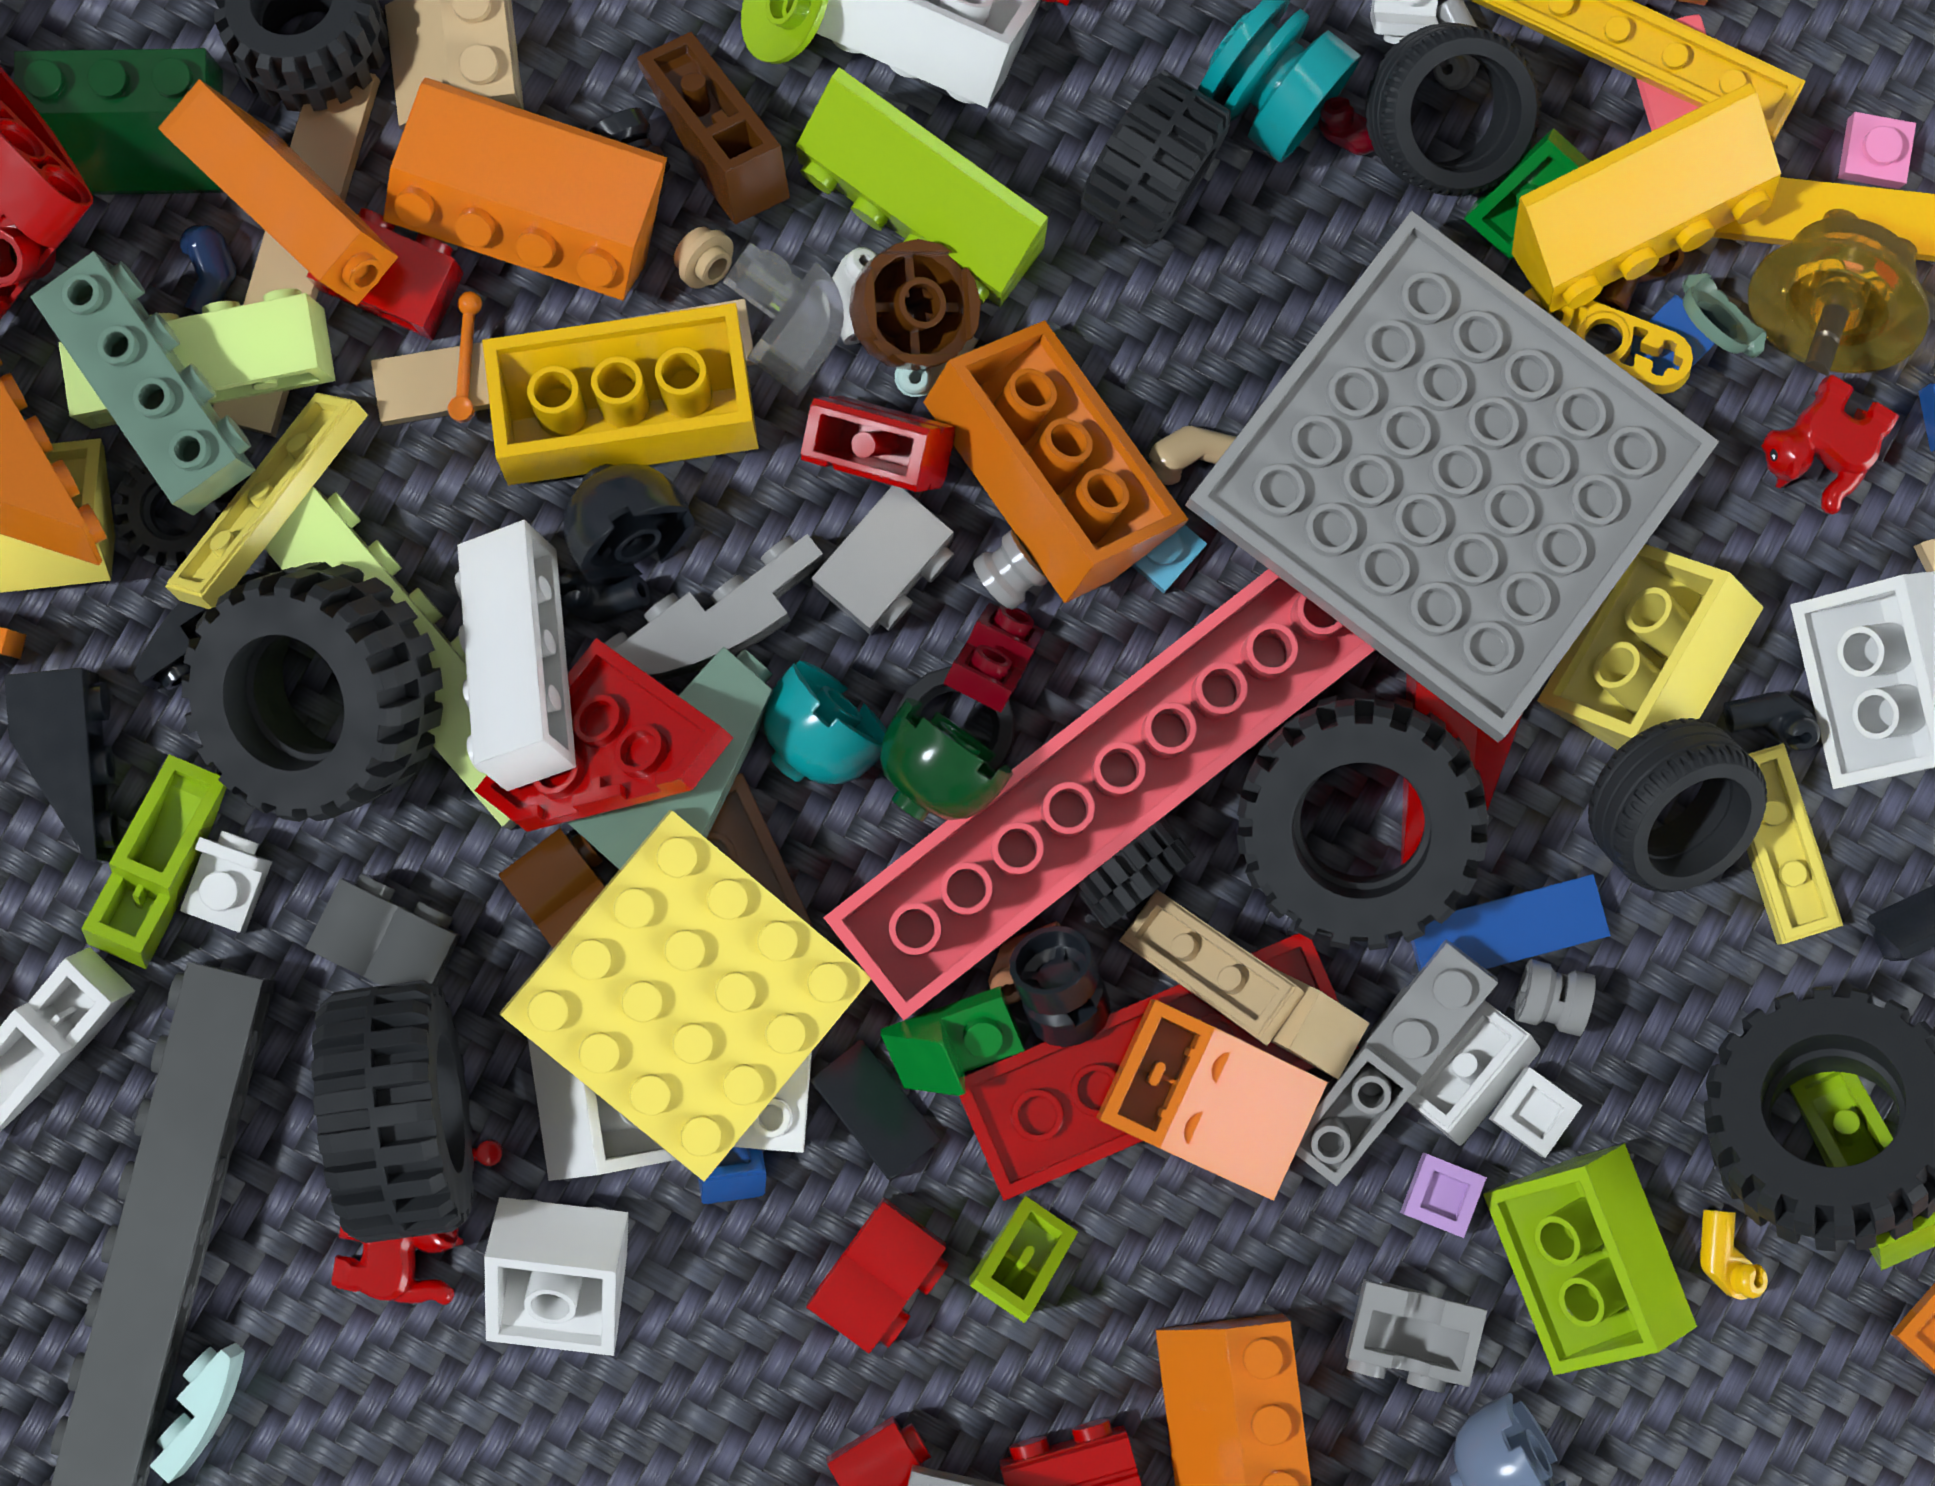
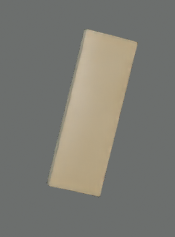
M1157 889L1119 940L1130 950L1266 1046H1268L1305 995V992L1293 982Z

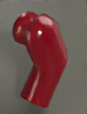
M1332 97L1322 104L1318 126L1325 139L1355 155L1364 156L1375 152L1366 127L1367 118L1355 112L1354 108L1349 105L1350 103L1347 98Z

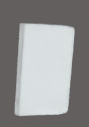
M1484 1000L1417 1082V1089L1406 1102L1460 1146L1465 1143L1510 1089L1523 1069L1528 1067L1540 1052V1047L1528 1032Z

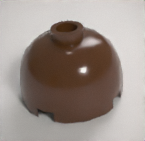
M915 239L896 243L884 249L863 266L851 287L849 313L854 333L868 354L888 367L918 371L947 363L950 359L959 355L957 353L963 349L966 341L973 338L979 325L981 301L975 278L967 267L961 269L958 263L947 255L952 251L939 243Z

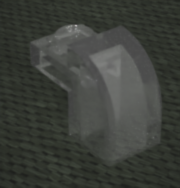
M750 242L723 281L725 285L773 319V322L750 352L747 359L799 395L815 375L840 337L844 320L841 295L834 280L817 262H815L804 279L801 280L792 273L791 267L781 256L770 250H760Z

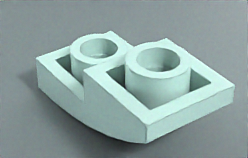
M237 1343L221 1349L218 1353L212 1347H209L182 1375L190 1384L176 1399L195 1417L191 1419L187 1414L183 1413L167 1428L156 1442L164 1450L150 1464V1467L167 1483L177 1479L189 1469L211 1440L225 1416L240 1377L245 1353Z

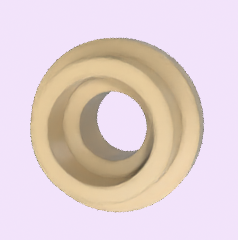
M698 227L690 231L680 241L674 253V264L679 269L680 278L689 287L695 289L713 285L722 280L732 264L733 242L720 230Z

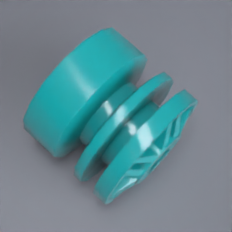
M1262 0L1255 9L1245 13L1222 40L1211 57L1207 73L1197 90L1217 102L1229 88L1233 89L1224 107L1231 111L1230 122L1241 115L1251 104L1255 106L1259 112L1251 125L1247 137L1282 163L1318 123L1322 104L1326 100L1337 97L1357 69L1363 56L1329 30L1319 36L1305 49L1298 42L1306 29L1310 15L1299 9L1279 29L1277 25L1286 12L1290 0Z

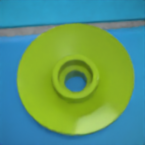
M743 0L741 29L749 52L757 59L769 64H781L795 58L807 47L818 31L825 15L828 0Z

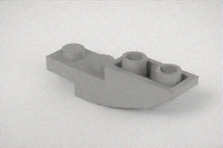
M808 534L797 542L791 536H787L772 546L761 557L765 566L746 581L739 574L721 585L710 596L715 605L707 611H704L690 591L680 599L672 593L661 599L645 613L644 617L649 623L628 638L624 632H620L604 644L656 681L701 670L723 646L733 655H736L743 649H747L762 641L791 621L787 611L777 599L825 563L823 553Z
M1446 939L1409 985L1405 984L1358 1044L1359 1048L1352 1054L1339 1080L1333 1077L1327 1085L1295 1154L1335 1186H1338L1417 1089V1082L1498 984V979Z

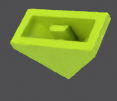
M1025 1195L969 1277L970 1286L1025 1323L1032 1314L1078 1231Z

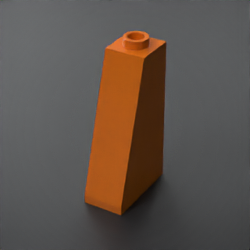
M199 79L158 127L175 146L319 282L356 306L379 282L384 273L398 258L373 230L277 133Z

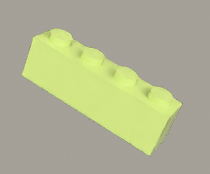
M289 288L278 289L264 294V301L241 306L236 301H218L203 306L202 314L182 318L173 313H159V315L167 322L180 341V345L175 347L173 351L183 366L186 368L191 363L195 365L213 388L216 395L208 400L210 405H214V403L336 381L324 308L307 293L302 294L301 290ZM58 342L69 416L91 429L117 424L63 344Z

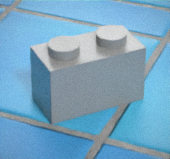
M892 485L811 578L813 585L870 635L880 625L889 631L913 604V601L906 595L922 577L931 583L954 557L955 554L948 549L949 545L953 542V531L903 488Z

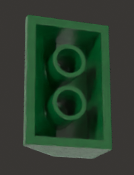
M206 48L14 51V83L53 131L75 164L92 195L223 193V190L158 129L199 79L223 95V70Z

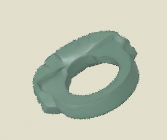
M1710 274L1688 275L1682 285L1685 292L1683 306L1695 326L1713 343L1730 353H1744L1752 359L1759 356L1764 351L1766 331L1752 323L1735 304L1728 302V297L1725 293L1717 290V286L1713 279H1711Z

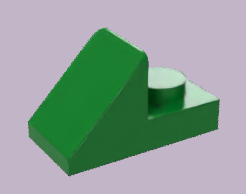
M1553 128L1527 152L1525 157H1522L1520 163L1513 168V171L1506 175L1505 180L1493 187H1489L1482 193L1466 213L1464 220L1508 259L1514 257L1512 255V246L1519 198L1591 161Z
M1001 986L881 1029L882 1039L903 1087L906 1089L960 1096L966 1093L965 1072L1024 1051L1022 1035Z

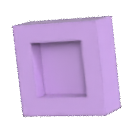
M1422 1153L1400 1213L1464 1238L1487 1177Z

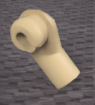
M1184 426L1155 443L1149 453V458L1152 460L1150 466L1163 485H1173L1180 481L1182 469L1197 460L1216 464L1236 439V436L1196 426Z

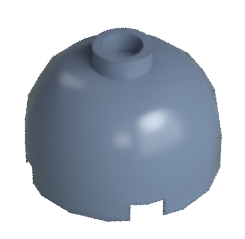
M1507 1393L1485 1404L1471 1414L1457 1434L1453 1453L1458 1471L1449 1476L1451 1486H1568L1566 1480L1554 1485L1550 1464L1558 1461L1556 1455L1529 1409L1522 1401L1513 1404V1394Z

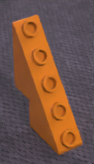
M9 372L0 377V534L100 566L103 560L95 544L107 539L106 534L91 506L87 503L77 508L71 499L79 495L80 492L64 461L60 459L50 464L45 454L53 451V446L36 415L24 420L19 412L27 408L28 405L16 381Z

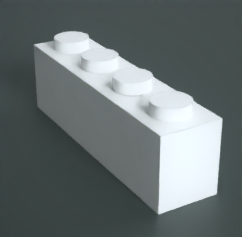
M524 519L458 544L459 572L455 575V585L462 601L463 625L459 628V640L466 656L467 680L463 682V695L470 711L471 735L467 738V751L474 767L479 772L485 773L506 791L576 768L557 551Z

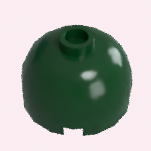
M907 698L892 718L883 736L880 753L884 775L897 789L891 798L892 801L919 821H924L929 813L945 820L967 819L983 811L999 795L1012 777V769L1006 764L996 772L989 766V763L996 754L987 746L938 712L935 713L930 721L916 715V712L923 703Z

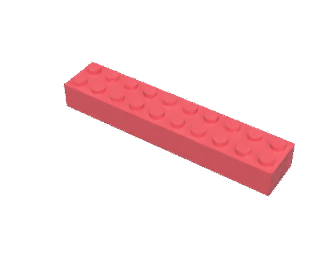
M1268 569L1013 768L1012 777L999 795L983 811L967 819L947 820L823 918L901 1018L906 1020L1285 720L1365 659L1375 649Z

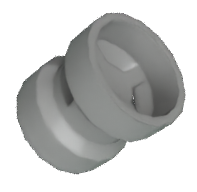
M1530 959L1522 974L1517 992L1515 1021L1531 1025H1538L1545 1021L1555 1024L1559 1032L1581 1036L1592 1010L1596 989L1595 975L1577 970L1563 974L1555 972L1549 963Z

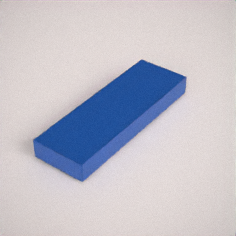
M1594 874L1456 910L1442 924L1436 920L1425 926V935L1412 940L1411 944L1419 972L1446 939L1483 968L1488 969L1611 935Z

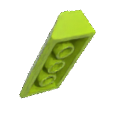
M838 67L830 78L796 144L798 161L803 165L800 173L812 185L824 193L831 194L835 188L852 200L854 204L851 206V210L872 228L881 231L886 225L905 239L903 242L921 239L942 244L952 251L947 255L954 259L961 269L967 267L975 278L981 304L988 298L1001 307L1044 249L1048 217Z

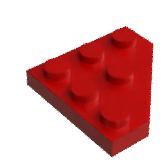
M596 638L568 673L576 768L510 791H506L486 775L474 791L525 831L529 832L691 791L728 746L733 737L719 724Z

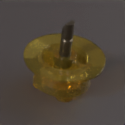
M1845 209L1829 210L1824 214L1822 220L1804 227L1791 243L1781 246L1767 255L1755 269L1748 288L1749 310L1755 324L1766 331V338L1788 356L1805 363L1804 365L1826 376L1829 375L1830 371L1866 373L1886 369L1900 363L1909 357L1922 343L1930 318L1926 294L1916 279V259L1918 256L1916 246L1911 241L1898 237L1885 227L1859 219L1854 213Z

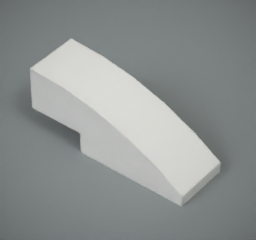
M91 947L66 957L30 1001L14 1009L0 1026V1132L74 1060L135 992Z

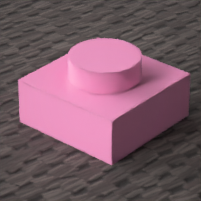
M1854 112L1847 119L1838 179L1898 190L1907 183L1916 123Z

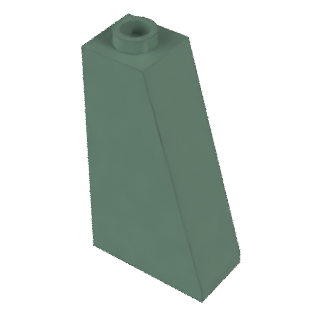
M723 646L679 695L680 698L719 724L733 737L694 789L572 820L567 823L619 870L669 810L674 811L707 839L763 723V715L773 694V690L765 683L773 674L747 650L743 649L735 657Z

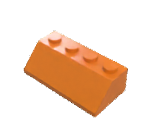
M425 77L419 86L390 167L383 221L624 301L646 264L667 157Z
M1045 320L950 359L923 402L936 421L955 426L954 447L1064 603L1111 582L1181 529L1189 520Z
M1281 1313L1155 1329L1174 1485L1312 1486L1291 1321Z

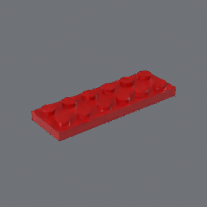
M1296 933L1250 953L1266 965L1320 990L1339 1003L1311 939ZM1177 984L1110 1013L1104 1028L1094 1038L1080 1045L1060 1047L1042 1042L1023 1052L965 1075L966 1093L959 1097L1002 1199L1005 1201L1143 1141L1100 1121L1096 1116L1150 999L1158 1000L1304 1071L1312 1069L1314 1066L1271 1042L1266 1046L1183 986Z

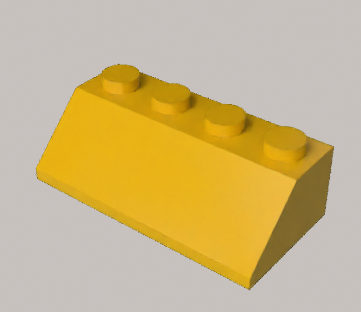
M1751 82L1519 198L1512 255L1549 314L1566 305L1571 309L1581 307L1597 297L1604 286L1622 277L1626 280L1639 278L1652 270L1659 262V258L1679 248L1682 252L1695 250L1708 242L1714 236L1717 229L1735 220L1739 224L1748 223L1761 216L1770 208L1781 171L1758 94Z
M736 303L482 340L495 455L508 486L584 475L604 464L652 465L759 449Z

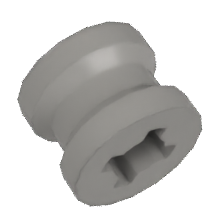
M1013 529L1002 537V546L995 552H984L974 560L973 566L983 585L998 602L1011 610L1025 601V592L1033 585L1043 586L1049 581Z

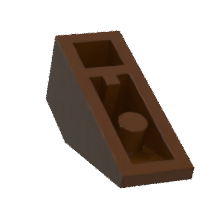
M692 31L637 57L640 70L705 186L735 225L790 198L781 145Z

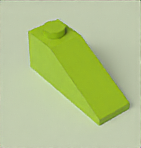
M1823 1072L1807 1076L1789 1087L1793 1099L1827 1167H1846L1865 1162L1879 1154L1893 1141L1892 1135L1857 1075L1845 1072ZM1935 1212L1929 1218L1918 1214L1913 1218V1231L1897 1240L1893 1239L1888 1231L1876 1235V1247L1869 1248L1881 1271L1935 1247Z

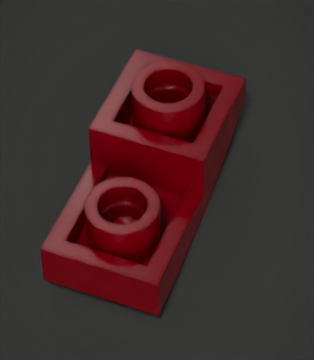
M989 602L978 618L966 644L954 660L943 684L1001 713L1046 630L1034 625L1033 618L1019 608L1011 610L1004 605L998 607Z

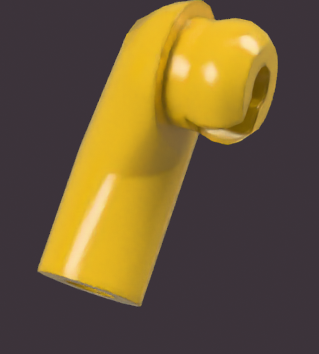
M1703 1209L1700 1264L1703 1272L1730 1297L1739 1300L1760 1297L1767 1288V1274L1761 1265H1753L1734 1247L1736 1212Z

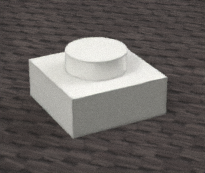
M1525 1067L1489 1117V1120L1536 1154L1546 1158L1580 1110L1582 1104L1532 1068Z

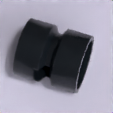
M1051 926L1040 928L1028 934L1015 946L1009 960L1010 975L1022 1000L1030 1026L1036 1036L1049 1045L1060 1047L1080 1045L1094 1038L1106 1025L1110 1015V999L1104 982L1098 973V966L1091 946L1084 935L1072 928Z

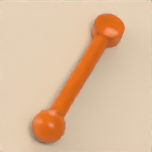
M472 291L461 294L457 302L458 309L463 314L456 397L451 399L447 408L450 417L459 423L470 421L475 412L474 406L468 397L475 315L482 308V299L480 295Z

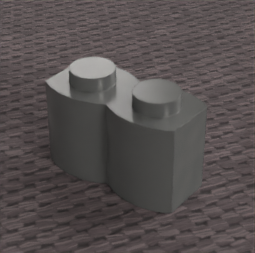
M361 873L356 883L340 878L306 949L381 986L425 980L437 986L462 935L449 929L453 920L452 916L421 901H418L414 911L391 901L396 889Z

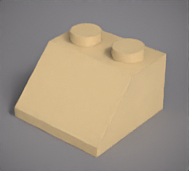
M393 0L385 5L398 123L401 130L405 128L419 86L425 77L524 110L511 0Z

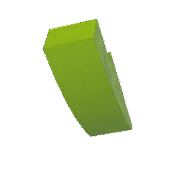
M168 755L109 862L112 873L81 928L88 945L147 969L202 852L195 849L199 837L208 838L227 789L218 780L221 777L220 775L173 755Z

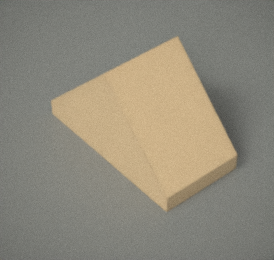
M1272 968L1302 989L1305 995L1270 1042L1339 1080L1365 1033L1369 1022L1320 990Z

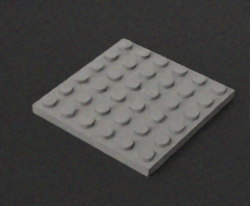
M1411 211L1191 495L1185 506L1495 741L1499 742L1506 737L1719 441Z

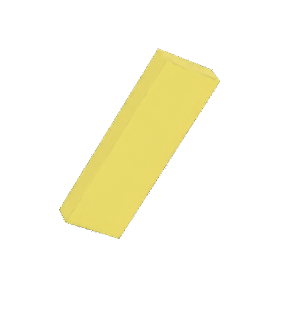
M1784 743L1748 754L1758 764L1764 775L1767 788V803L1760 828L1747 848V853L1777 945L1843 926Z

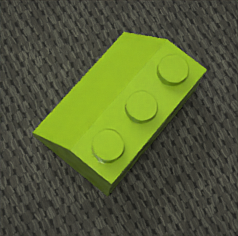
M1625 1143L1568 1159L1483 1193L1553 1375L1659 1353L1697 1327Z

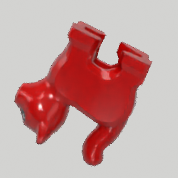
M1833 374L1821 381L1815 392L1816 399L1800 414L1793 427L1785 430H1771L1761 444V448L1766 454L1767 468L1777 477L1775 486L1777 488H1782L1791 481L1801 477L1812 465L1814 456L1830 471L1838 475L1825 488L1821 498V509L1825 513L1832 515L1840 511L1844 497L1850 495L1859 486L1867 471L1874 465L1878 459L1883 438L1891 432L1899 418L1897 413L1879 402H1872L1868 411L1857 408L1854 417L1849 416L1844 409L1854 388Z
M340 1226L339 1238L361 1242L348 1236V1233L344 1232ZM458 1227L452 1232L363 1243V1254L360 1261L352 1257L336 1255L331 1280L332 1285L338 1289L352 1292L360 1291L377 1300L409 1304L434 1300L441 1305H447L454 1297V1291L447 1283L437 1279L415 1280V1250L418 1248L428 1253L445 1252L462 1245L464 1239L458 1236Z

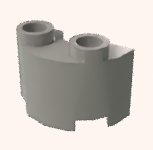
M1363 1279L1345 1355L1349 1359L1346 1369L1381 1379L1385 1378L1387 1368L1409 1371L1406 1383L1440 1393L1445 1392L1447 1382L1470 1387L1487 1310L1470 1304L1441 1299L1431 1293L1385 1282L1378 1284Z

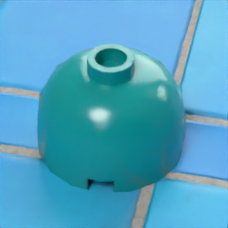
M799 660L796 665L794 663L785 671L772 689L773 694L762 718L765 735L775 750V753L771 756L774 765L783 774L796 782H800L805 776L820 784H843L859 778L880 759L883 736L887 730L886 727L865 703H863L859 712L841 694L848 690V688L821 668Z

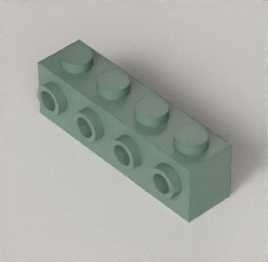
M93 251L30 297L172 505L194 516L256 471L244 454L251 447V444L230 416L226 415L222 419L219 418L208 402L216 394L198 368L192 363L186 368L183 366L173 351L175 347L180 345L179 339L157 312L151 316L148 315L138 300L140 296L145 294V290L131 270L122 261L113 266Z

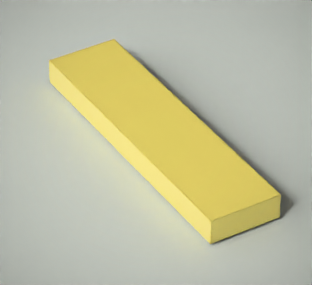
M315 393L260 463L256 471L253 472L168 580L165 587L179 601L206 609L216 607L218 598L237 585L366 419L368 414L355 400Z

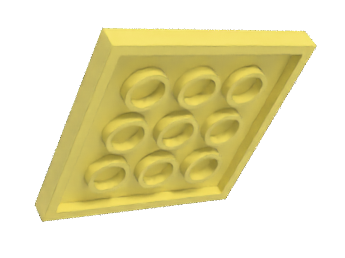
M669 810L501 1010L500 1015L705 1182L869 983L871 978L863 969L674 811Z

